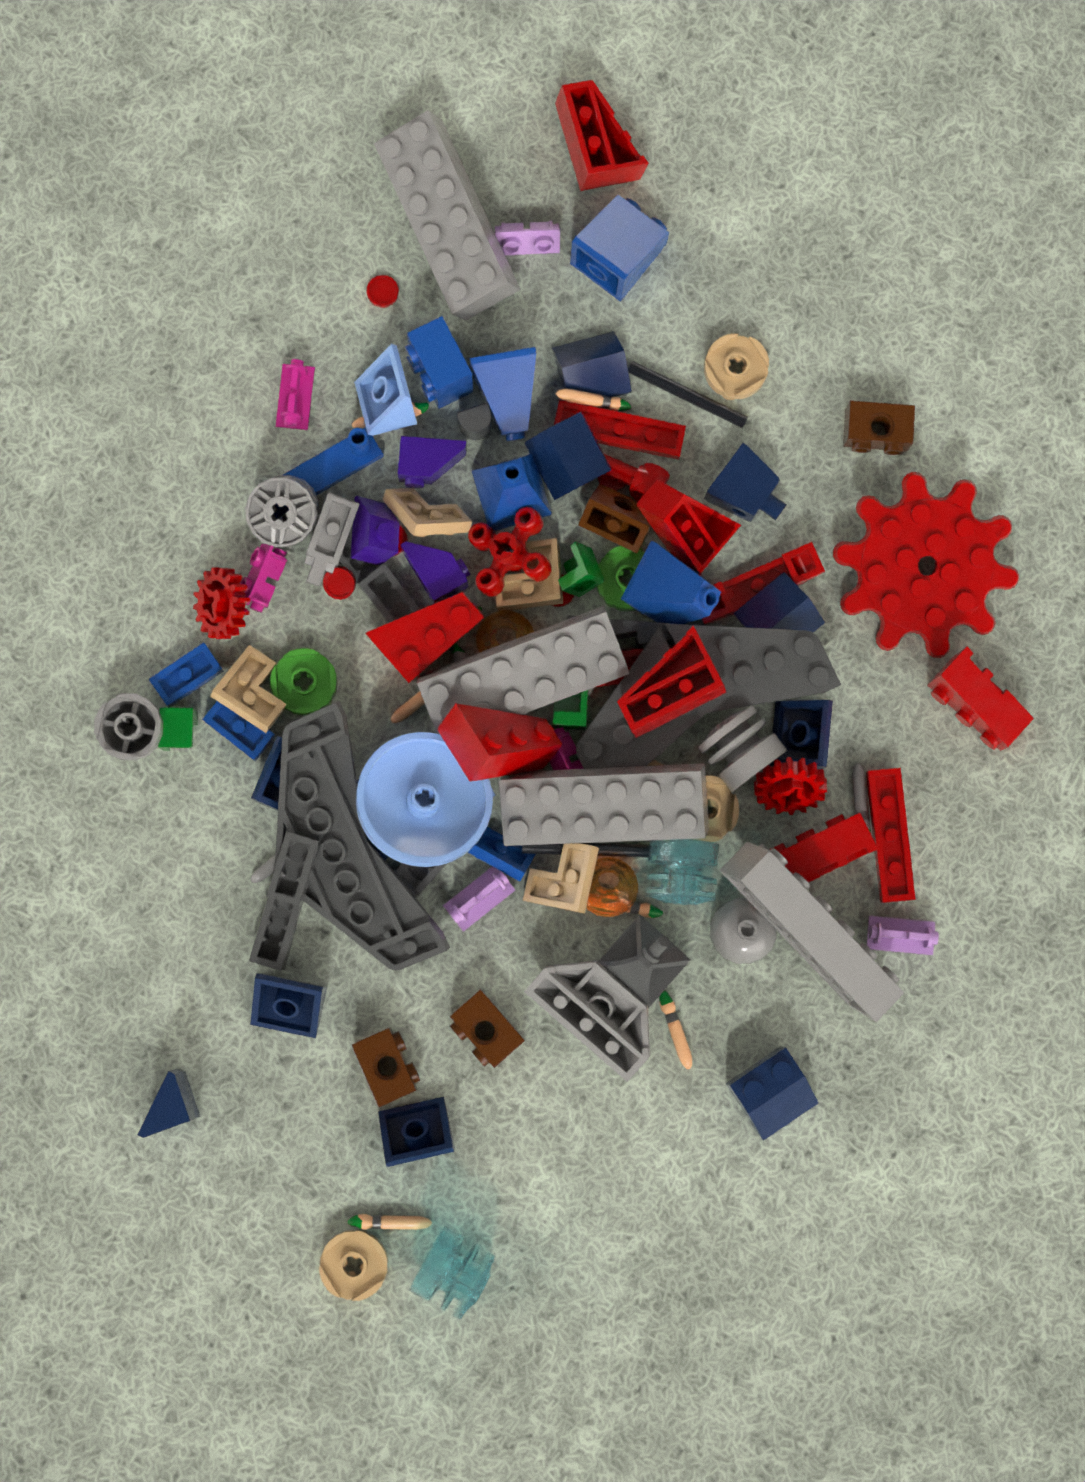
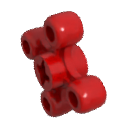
M523 507L519 509L514 519L516 526L511 533L501 532L496 535L494 529L483 522L476 523L470 528L468 532L470 543L480 551L490 550L493 556L491 566L480 570L475 580L477 588L484 595L494 597L503 591L505 587L504 576L508 570L519 571L523 568L524 573L531 580L537 582L544 581L550 576L552 571L550 561L541 553H529L526 548L528 538L538 534L543 528V518L534 508Z

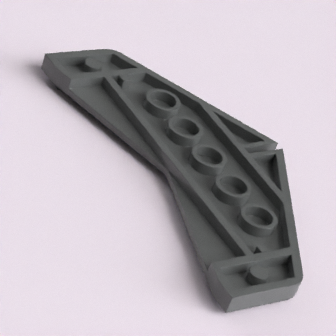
M666 624L675 645L693 626ZM694 625L725 686L726 693L636 738L617 701L647 671L649 672L670 649L659 627L629 669L630 674L624 676L577 743V756L584 769L647 766L706 713L826 693L840 686L841 683L819 638L811 631Z
M338 701L289 723L283 730L275 866L286 831L320 841L304 902L387 968L401 970L443 953L450 946L443 931L365 836L356 809L357 779L348 721L341 702Z

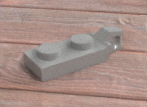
M330 492L327 493L305 554L306 559L304 563L311 566L306 580L307 583L320 586L324 572L333 573L335 566L339 563L359 503Z

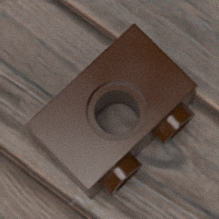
M850 400L845 409L843 447H852V451L857 453L871 452V449L884 450V454L902 455L913 444L915 405ZM871 425H882L885 428L886 435L875 434Z
M599 484L589 498L578 526L635 553L639 552L651 529V525L636 505L638 501L603 484Z
M481 989L450 1016L454 1021L450 1025L451 1029L462 1041L467 1037L476 1047L471 1052L484 1067L490 1063L495 1068L525 1041ZM481 1021H489L495 1028V1034L489 1040H481L475 1034V1027Z
M390 1027L352 1044L378 1107L417 1090L415 1083L421 1080L413 1062L407 1064L402 1052L407 1050L399 1031L393 1033ZM391 1056L396 1060L397 1070L393 1075H385L380 1071L379 1061L382 1057Z

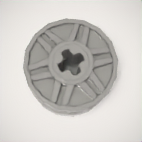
M277 475L258 484L249 495L245 507L246 522L253 535L263 543L274 547H290L305 539L315 528L320 515L319 499L314 489L303 479L292 475ZM276 503L280 507L288 506L287 520L284 517L278 519L275 517L274 513L277 511Z
M753 705L746 710L735 712L714 727L703 743L697 747L702 754L714 746L719 750L708 762L711 765L725 758L728 765L720 772L719 776L731 792L746 783L756 773L763 770L764 767L771 764L787 751L775 733L762 739L757 736V733L766 724L764 719H761L752 726L747 723L758 712Z

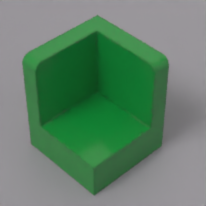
M575 541L570 545L574 556L564 563L567 574L558 579L562 591L580 598L603 583L605 579L592 548Z
M588 690L553 703L552 727L554 729L563 727L564 729L585 730Z
M160 708L159 712L163 720V735L158 747L163 751H170V748H192L194 725H198V712L194 708Z

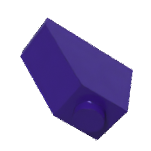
M401 436L398 463L399 482L405 483L404 485L409 488H423L424 484L432 485L466 456V441Z
M356 496L354 502L359 503V507L352 525L351 558L381 565L398 553L400 522L385 503Z
M407 541L400 544L404 556L433 604L452 597L469 587L467 577L471 574L461 558L456 561L451 552Z

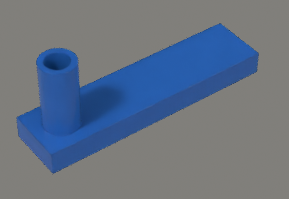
M366 427L363 429L355 428L350 431L346 439L283 475H292L303 479L318 495L383 458L384 455L373 436L367 434ZM276 503L277 511L274 515L276 518L284 515L289 511L288 506L280 507Z

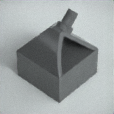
M638 915L598 962L644 1001L649 1008L691 959L646 919Z

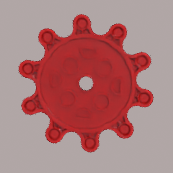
M910 472L903 477L902 498L897 504L886 506L870 495L863 496L858 500L856 512L866 524L865 536L857 542L841 541L835 545L832 551L833 558L838 564L852 567L858 575L856 586L842 596L840 606L842 611L848 615L854 616L869 610L879 616L880 628L875 639L876 644L882 650H893L899 645L901 639L906 634L916 633L923 638L926 652L931 657L942 658L950 650L949 635L954 627L967 625L980 635L992 632L996 622L994 616L986 607V596L994 589L1010 590L1018 584L1019 573L1017 569L1010 565L999 563L994 556L996 544L1007 538L1012 532V523L1004 515H997L988 520H980L975 517L972 512V503L976 497L977 488L971 480H959L953 485L948 495L935 497L929 493L925 477L919 472ZM925 556H930L935 560V569L930 575H923L918 569V562Z

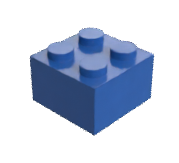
M443 316L407 333L408 345L405 346V350L408 356L406 358L413 373L417 374L420 372L421 388L429 403L435 401L438 409L473 393L472 372Z

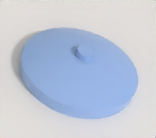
M415 732L404 734L383 744L366 762L356 789L357 814L367 837L385 855L411 866H439L462 857L479 841L492 813L493 794L490 780L484 779L470 782L441 735L437 733Z

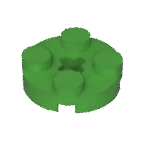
M618 546L611 549L602 558L599 567L605 581L598 585L596 589L607 606L619 611H636L632 606L621 600L627 586L624 582L619 581V577L623 576L625 570H630L631 575L634 574L645 553L642 548H640L638 553H635L627 548Z
M308 648L295 649L286 653L277 665L274 666L270 677L273 695L286 703L285 710L297 715H308L329 706L336 694L338 685L336 671L329 660L319 652ZM303 673H307V677L313 679V684L309 685L308 690L302 691L300 686H295V680H299Z

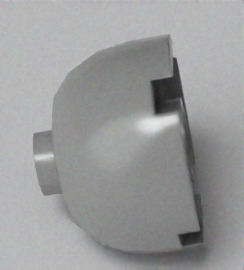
M121 693L105 702L99 708L94 721V733L100 746L109 755L120 760H138L149 756L158 747L163 735V720L159 710L147 698L136 693Z
M736 898L724 903L715 912L710 923V938L715 949L724 959L735 964H751L763 959L772 950L777 938V930L746 898Z

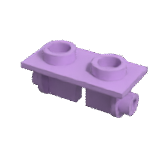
M549 220V222H530V229H524L523 223L501 222V226H495V235L504 255L560 253L559 223L553 224L552 220Z
M492 866L445 903L443 907L464 932L512 894L515 889L502 871Z
M869 916L867 946L871 950L933 955L934 945L938 944L939 934L935 931V922Z

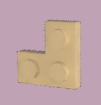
M414 488L385 490L383 501L413 536L454 535L455 533H468L471 528L472 520L457 504L428 505Z
M557 538L526 542V548L529 553H541L550 561L552 566L551 574L546 580L540 582L531 580L525 573L505 575V587L496 596V608L499 612L563 604V593L558 581L561 578L559 541Z
M251 645L245 649L211 693L213 699L265 733L268 732L286 707V703L261 687L277 663Z
M581 843L563 844L557 873L533 868L529 869L523 901L585 914L599 848Z

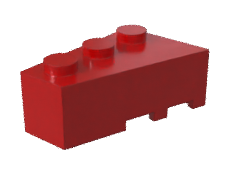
M587 80L562 85L555 105L580 191L640 180L649 163L644 155L640 156L632 144V137L628 131H623L614 117L615 112L594 81Z
M658 479L636 503L667 550L699 574L703 572L741 527V524Z
M461 592L370 630L365 634L405 680L410 683L479 623L485 615L465 592Z
M693 625L686 632V635L672 649L670 648L663 655V658L649 672L647 671L617 703L632 733L637 738L726 693V689Z
M966 646L946 663L927 686L932 689L930 693L936 701L942 705H950L957 712L955 716L963 725L969 728L973 726L982 734L980 739L985 745L993 750L997 748L1002 751L1013 743L1034 718L1007 689L1002 691L990 680L994 674L988 668H984L981 671L970 659L974 653Z
M455 703L437 728L470 782L542 770L563 745L554 732L553 727L545 718Z
M861 813L845 819L844 815L841 814L825 822L827 829L816 834L812 828L795 837L798 843L786 848L783 842L773 848L787 860L788 863L785 867L792 874L797 872L809 883L868 853L878 850Z

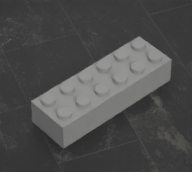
M427 110L375 142L376 150L452 315L465 321L469 320L521 290L443 121Z
M601 606L419 675L417 685L435 730L439 734L437 728L455 703L522 715L630 673L605 606Z
M705 763L530 771L502 776L499 779L504 846L706 838L709 831Z
M746 842L719 871L852 1009L877 1022L904 994L896 984L899 978L886 966L881 967L874 961L877 955L866 944H859L852 938L855 932L841 919L837 921L830 915L833 909L820 896L815 898L808 892L807 889L810 887V884L797 872L792 874L785 867L788 862L776 849L772 848L770 850L762 843L757 846Z

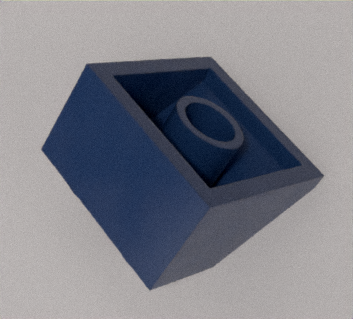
M782 1046L725 1083L763 1141L819 1103L805 1075L787 1048Z

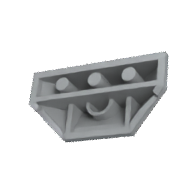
M598 961L546 966L524 991L627 1082L650 1057L648 1005Z

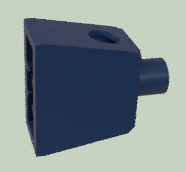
M745 443L741 444L709 487L704 497L707 502L748 522L753 520L759 510L776 521L787 506V504L772 494L780 482L779 477Z

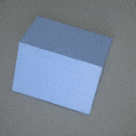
M391 344L354 382L367 434L372 436L417 424L397 345Z

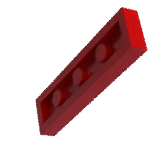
M559 400L554 425L582 411L598 444L676 460L680 458L686 425Z
M901 768L866 771L872 834L878 850L874 852L880 903L916 900Z

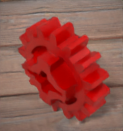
M212 567L211 571L203 572L204 580L197 581L200 589L199 592H194L193 594L198 599V602L193 605V609L197 610L198 613L195 620L196 622H202L201 632H208V638L231 639L232 636L239 635L238 627L246 626L243 616L250 614V611L245 608V604L250 602V597H246L245 594L248 586L247 584H240L242 575L235 574V569Z
M787 757L785 763L775 759L774 766L767 765L764 767L763 772L756 773V781H754V795L757 796V803H764L765 810L776 808V814H781L784 811L788 812L789 815H794L795 810L807 813L806 807L817 808L818 801H824L825 793L827 792V779L825 778L824 770H817V763L815 762L806 765L805 758H801L797 762L793 761L791 757Z

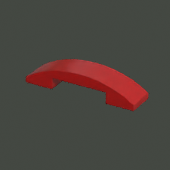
M809 542L786 552L778 559L723 583L720 581L713 584L721 591L718 604L713 608L710 616L701 618L704 625L733 615L736 610L783 572L798 586L823 574L825 569L813 543Z

